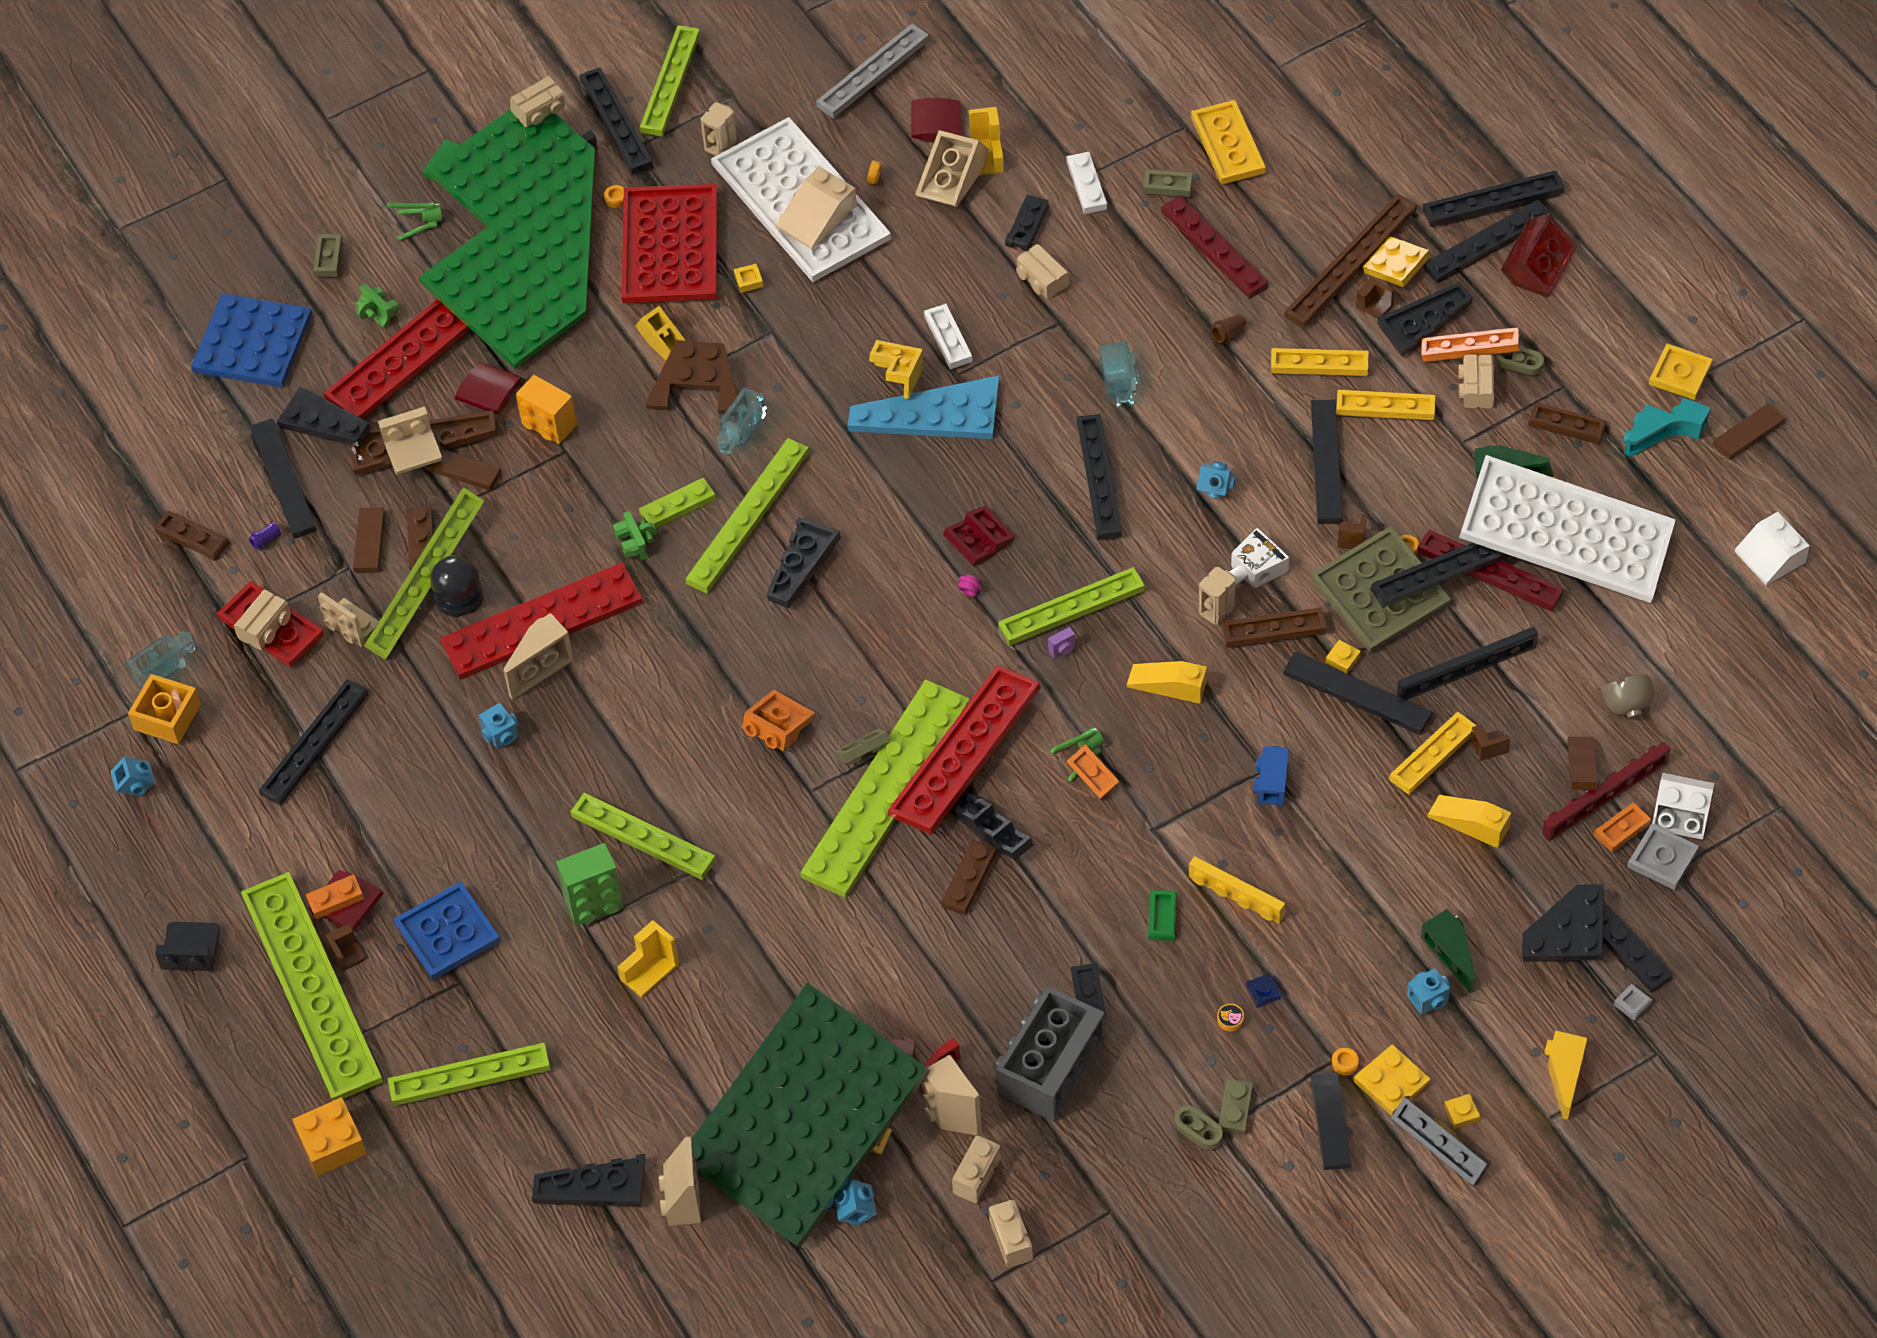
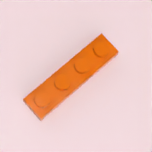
M1518 327L1422 338L1423 362L1463 358L1465 355L1480 356L1520 351Z

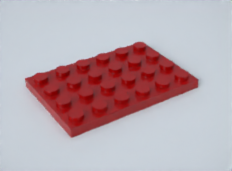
M717 184L624 188L622 303L717 299Z

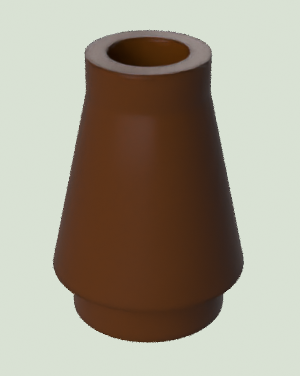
M1237 314L1233 317L1214 322V325L1211 327L1213 339L1218 343L1229 342L1246 326V319L1242 314Z

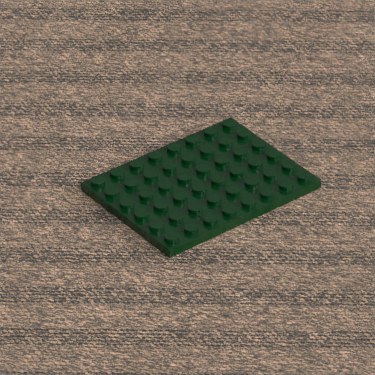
M807 982L691 1139L697 1171L797 1247L801 1248L930 1070Z

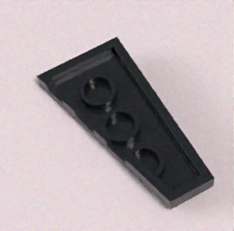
M1459 281L1379 317L1377 325L1401 357H1403L1422 342V338H1428L1471 305L1473 297Z
M299 387L277 420L279 427L282 429L355 446H360L371 430L367 421L302 387Z
M798 517L795 532H792L789 538V547L782 555V564L776 570L766 594L768 601L790 608L840 540V531Z
M645 1153L635 1155L636 1158L626 1160L617 1158L605 1164L595 1165V1163L584 1165V1168L573 1170L565 1168L535 1174L532 1202L533 1204L641 1207L646 1163Z

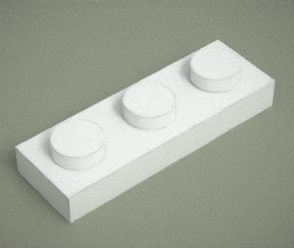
M1084 152L1066 156L1067 165L1084 214L1107 210V203L1090 153Z
M944 304L925 310L924 317L949 368L953 369L971 363L972 355L947 305Z

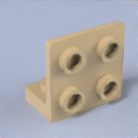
M425 406L378 421L383 442L396 474L442 460L430 427Z
M321 592L318 595L319 607L324 617V624L330 630H336L341 633L349 643L354 642L363 647L379 621L347 599L343 598L337 603Z

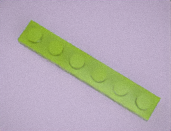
M677 26L641 122V133L663 137L699 40L700 29Z
M1132 567L998 622V627L1008 645L1011 646L1145 591V585L1135 568Z
M583 793L570 811L572 818L701 880L704 879L716 861L715 855L586 793Z
M544 1042L387 1079L392 1104L397 1106L550 1071L551 1069Z

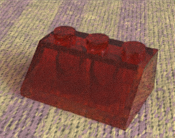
M1549 213L1531 218L1527 221L1501 271L1515 286L1544 297H1549L1577 245Z

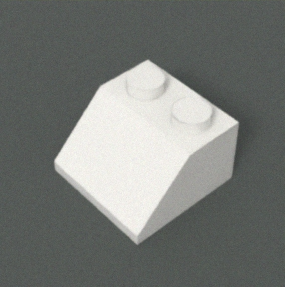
M1776 512L1759 522L1736 547L1735 553L1767 586L1806 563L1810 545L1779 512Z

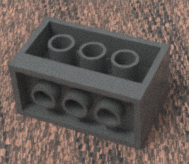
M1047 986L1043 994L1039 993L1033 1004V1011L1030 1015L1026 1014L1023 1018L1020 1032L1017 1036H1012L1008 1043L1007 1053L1004 1057H999L994 1070L996 1071L995 1083L997 1084L998 1096L1055 1122L1105 1039V1012Z

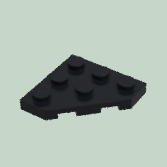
M1576 885L1525 930L1522 937L1523 962L1603 960L1604 885Z

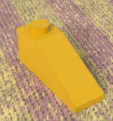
M660 306L642 317L635 326L647 343L665 361L676 340L686 341Z
M1184 661L1133 664L1127 687L1200 704L1207 684V667Z
M1439 795L1427 817L1499 848L1509 830L1511 812L1489 802Z
M1555 1030L1553 1040L1548 1039L1544 1055L1549 1056L1548 1069L1562 1118L1568 1120L1587 1038Z

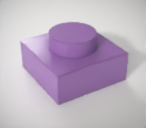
M1070 627L1048 638L1049 653L1053 659L1061 655H1067L1075 648V633Z

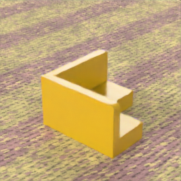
M997 107L969 110L970 138L979 140L990 149L982 172L979 175L1003 173V153L1000 142Z
M876 340L870 352L869 362H874L879 367L888 368L886 371V381L904 384V399H909L922 373L923 349Z
M654 920L634 936L636 951L617 967L620 980L641 998L680 965L675 939Z

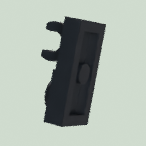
M1097 962L1070 967L1075 999L1105 1012L1106 1016Z

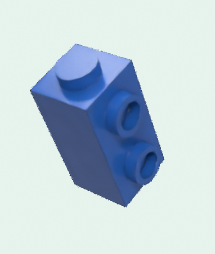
M1263 746L1262 756H1257L1256 771L1260 772V778H1255L1254 793H1258V804L1284 806L1289 748Z

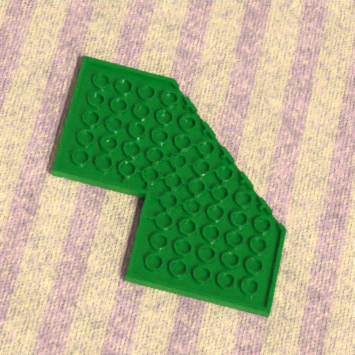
M509 109L428 168V174L478 218L486 228L419 277V281L508 364L516 369L586 316L595 148L557 114L551 113L544 117L539 124L525 127Z

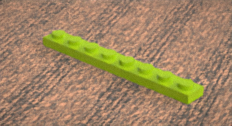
M787 438L685 578L687 585L708 594L807 457L809 447Z
M466 488L460 491L364 646L383 659L388 657L431 587L430 577L433 566L440 559L452 554L484 500Z

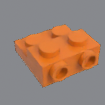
M772 690L745 712L742 728L748 736H757L764 740L769 748H778L784 751L798 740L799 732L814 720L815 712L778 691Z

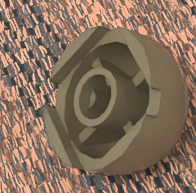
M1648 674L1630 676L1625 678L1626 681L1620 683L1614 681L1601 688L1603 700L1607 708L1617 715H1627L1628 719L1642 716V710L1649 707L1653 700V684Z

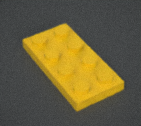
M1235 100L1191 111V119L1221 185L1266 172L1264 162Z

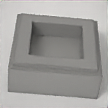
M1633 984L1614 1001V1006L1634 1021L1652 1004V999Z

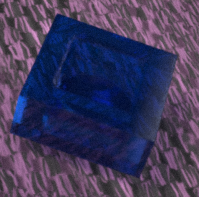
M1271 973L1246 982V989L1256 1008L1281 999V992Z

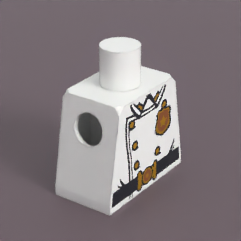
M1256 528L1233 551L1231 557L1233 569L1229 572L1236 579L1235 585L1245 580L1252 587L1257 588L1287 573L1289 557L1262 531Z

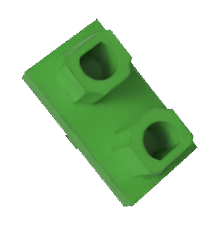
M367 284L361 285V297L356 303L358 306L357 315L361 319L370 317L383 328L388 327L390 318L398 315L399 304L394 300L385 302V293L380 287L371 289Z
M631 512L623 513L624 520L613 525L614 534L617 540L630 536V540L621 543L626 558L639 554L640 559L644 560L648 558L645 550V540L647 543L653 542V536L656 534L657 529L653 523H646L644 520L639 521V527H637Z

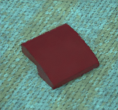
M922 98L911 101V138L933 143L939 130L961 136L959 100Z
M478 362L460 385L455 394V400L486 411H494V414H498L509 404V395L521 385V376Z
M985 505L966 513L963 521L945 528L943 534L973 567L991 558L1015 539L1013 533Z
M338 870L327 885L352 874ZM357 876L355 877L364 900L322 917L331 920L337 928L349 924L353 932L384 894L382 890Z

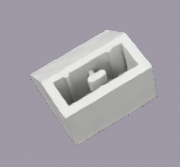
M1663 773L1652 824L1673 834L1703 840L1714 783Z

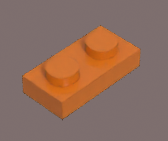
M1086 744L1066 761L1101 800L1120 784L1119 780Z
M1633 802L1597 828L1594 836L1608 850L1614 852L1651 824V818Z
M354 874L306 894L316 919L364 900Z

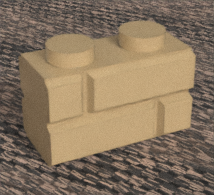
M550 76L510 98L512 113L519 118L525 127L539 124L544 117L551 113L556 114L560 112L563 106H565L564 93Z
M718 102L714 103L708 109L709 112H706L700 118L704 149L715 156L732 148L737 143L734 111L729 106Z
M1036 244L1028 252L1025 251L1018 256L1017 274L1022 280L1027 279L1031 283L1032 289L1036 294H1042L1049 300L1057 292L1060 293L1068 287L1069 273L1040 245Z
M1465 355L1463 364L1458 366V379H1463V384H1459V398H1463V406L1465 408H1492L1494 401L1493 356Z
M1215 567L1209 573V576H1206L1199 583V615L1214 625H1219L1225 619V615L1228 616L1235 608L1236 579L1231 572Z
M263 590L234 625L237 637L243 642L250 643L251 646L261 650L266 643L270 644L273 641L281 625L285 626L288 623L291 614L286 600Z
M975 1136L952 1178V1189L955 1195L973 1203H978L994 1173V1169L997 1168L1001 1160L1000 1145L983 1137Z
M1009 1200L989 1207V1221L1006 1267L1011 1268L1033 1260L1032 1245L1029 1237H1027V1232L1015 1200Z

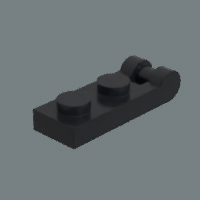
M1026 195L1010 233L1006 236L1005 246L1011 248L1016 246L1020 247L1023 251H1029L1049 207V200Z

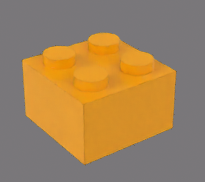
M533 375L516 393L521 423L527 429H533L540 433L546 440H552L560 444L577 426L572 396L543 379Z
M150 674L128 712V716L135 731L179 744L199 710L201 702L196 688Z
M342 1097L292 1119L317 1177L367 1155L363 1141Z

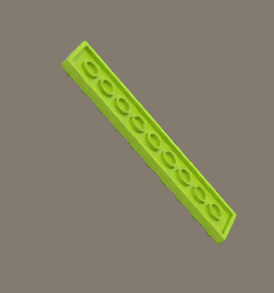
M925 679L890 733L889 738L891 741L883 744V749L879 750L801 870L800 875L802 879L844 898L848 896L896 819L889 816L887 810L969 703V698Z
M287 872L241 891L244 902L332 1101L341 1097L345 1099L382 1083L383 1080L290 873Z

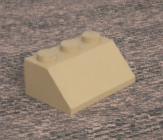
M948 1055L928 1067L930 1072L921 1083L924 1090L922 1098L926 1106L924 1113L930 1122L935 1121L940 1129L978 1136L982 1133L979 1094L953 1058Z

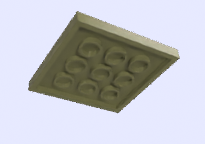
M1392 526L1310 575L1311 581L1369 653L1438 612L1451 602L1450 597L1439 585L1382 608L1370 590L1371 584L1421 564Z

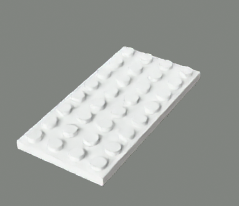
M789 117L711 158L713 167L812 282L891 240V233L857 194V206L812 250L776 228V223L803 181L819 166L845 181Z
M1486 455L1459 538L1651 603L1676 519Z

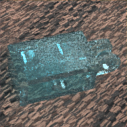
M1127 341L1099 345V362L1107 397H1114L1116 406H1121V403L1125 402L1134 404L1133 394H1136V384L1140 383L1139 371L1133 367V364H1136L1134 350H1129Z
M743 387L720 420L721 432L717 437V442L721 454L731 453L736 445L742 448L745 446L767 414L765 395Z
M181 632L173 639L165 634L125 663L131 679L142 689L150 674L168 679L185 667L184 657L192 653L196 646L190 632Z

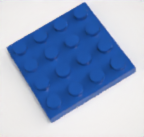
M221 293L191 365L192 372L283 388L311 319V308Z

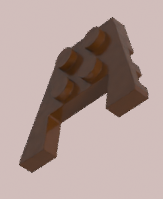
M676 340L646 401V408L668 410L671 387L720 390L718 414L740 415V408L724 343Z

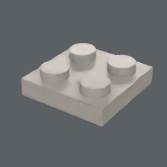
M1651 824L1630 858L1627 868L1675 890L1696 856L1699 846L1659 826Z

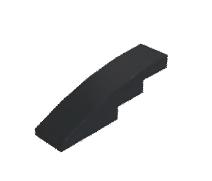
M967 790L963 792L949 811L980 838L1013 860L1018 859L1034 845L1031 837L1016 830L1012 821L996 813L992 804Z
M1338 1073L1311 1075V1087L1324 1170L1351 1168Z

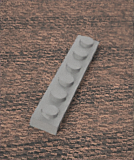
M914 24L909 25L816 101L817 107L830 117L835 118L929 41V35Z

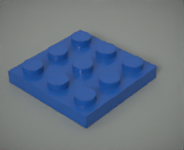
M461 881L393 919L395 926L432 981L501 942L499 935Z

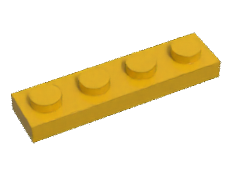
M1271 348V373L1368 376V351Z
M1338 390L1336 415L1434 420L1435 395Z
M1457 712L1390 774L1389 780L1409 795L1471 737L1472 727L1477 725Z
M1195 856L1189 863V878L1196 884L1205 885L1213 889L1219 896L1228 897L1236 901L1242 908L1251 909L1268 921L1272 920L1280 924L1284 918V902Z

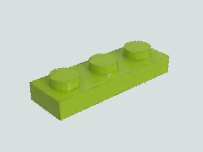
M703 477L639 508V513L646 523H653L657 529L715 501L716 497Z

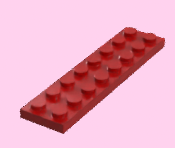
M437 299L325 391V399L364 419L471 329Z
M623 562L440 637V641L459 679L462 680L509 660L529 627L536 620L544 618L550 613L567 630L568 634H572L643 604V600Z
M997 665L887 810L889 816L932 835L1041 689L1040 682Z

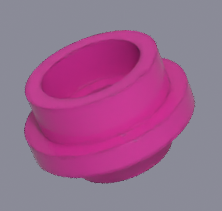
M961 576L958 580V589L969 596H976L977 592H980L982 586L979 584L980 581L974 576Z

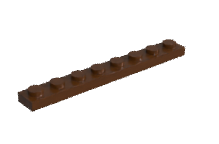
M1397 194L1285 310L1284 317L1304 329L1364 266L1388 237H1392L1416 212L1417 204Z

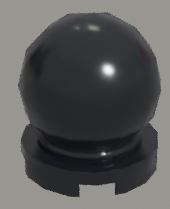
M451 555L440 559L433 566L430 583L433 589L434 601L439 611L451 617H460L459 614L469 611L471 613L475 612L482 603L483 591L479 581V572L473 562L464 556Z

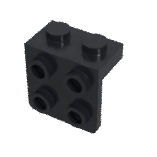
M170 922L167 926L164 945L156 946L155 955L160 968L163 970L213 971L220 931L219 925L217 923Z

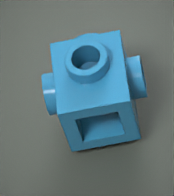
M1213 461V464H1202L1196 490L1207 492V496L1213 498H1221L1222 495H1227L1229 490L1234 489L1236 476L1232 475L1233 468H1228L1227 463Z
M501 703L478 715L482 736L487 743L492 742L496 749L511 744L519 737L517 726H519L518 720L512 712L508 714Z
M124 756L110 771L116 792L142 796L155 782L150 762Z
M1435 968L1428 972L1424 971L1408 982L1407 997L1422 1016L1433 1009L1438 1010L1447 1003L1450 984L1444 975L1440 976Z
M850 1180L835 1200L838 1221L859 1226L877 1214L872 1185L859 1182V1180Z

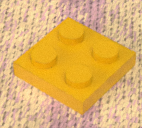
M1389 236L1364 264V273L1404 287L1430 258L1429 250Z
M1666 344L1649 379V385L1695 400L1709 372L1713 359Z
M1393 1044L1354 1076V1083L1391 1116L1405 1096L1416 1097L1430 1084L1431 1080Z

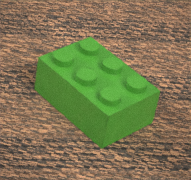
M605 843L556 861L564 901L575 926L588 924L598 917L614 914L619 909L624 908L616 866Z

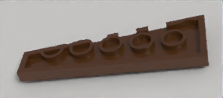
M494 411L429 420L438 448L443 450L497 435ZM380 428L371 429L360 446L351 445L355 476L392 466Z

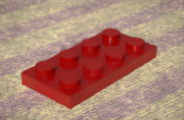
M250 581L217 612L218 619L234 629L236 622L264 589ZM289 607L291 614L288 623L285 626L281 625L276 631L273 641L270 644L266 643L262 649L289 668H292L324 636V631Z

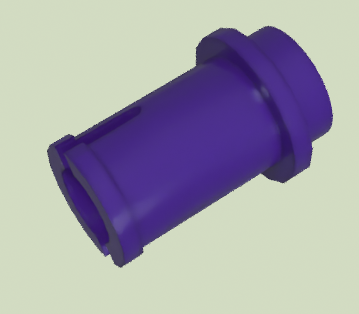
M271 522L257 533H251L249 542L256 550L264 549L265 544L281 535V530L275 522Z

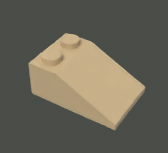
M939 130L915 196L957 207L982 172L990 149L979 140Z
M819 166L803 181L776 223V228L812 250L857 206L855 187Z
M551 613L544 618H539L529 627L503 669L509 697L512 700L574 660L569 634Z
M685 1137L663 1164L664 1175H659L660 1192L665 1191V1199L660 1200L661 1215L667 1216L668 1226L701 1223L698 1171L691 1137Z

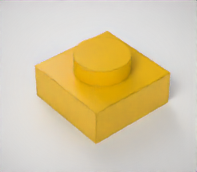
M757 264L734 269V276L740 293L763 287V281Z
M1338 640L1326 656V663L1348 674L1360 658L1361 651Z
M1470 1094L1444 1102V1108L1454 1129L1479 1122L1480 1115Z

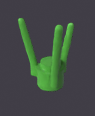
M439 203L386 204L388 208H408L399 210L398 214L400 215L421 213L423 222L428 221L427 224L397 238L398 241L429 228L437 227L436 222L442 221Z
M1092 727L1080 736L1053 747L1050 752L1054 754L1075 744H1078L1079 748L1086 744L1097 756L1101 753L1099 747L1104 744L1101 733ZM1074 771L1068 780L1070 782L1073 781L1078 774Z

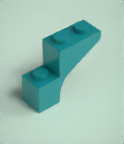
M1684 397L1679 406L1674 405L1671 414L1646 404L1642 413L1637 412L1633 421V429H1628L1624 436L1623 443L1626 444L1624 454L1636 456L1662 440L1676 435L1688 436L1699 440L1708 424L1711 408Z

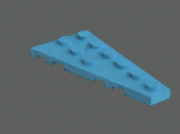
M999 376L912 393L909 399H904V395L850 406L848 431L993 439Z

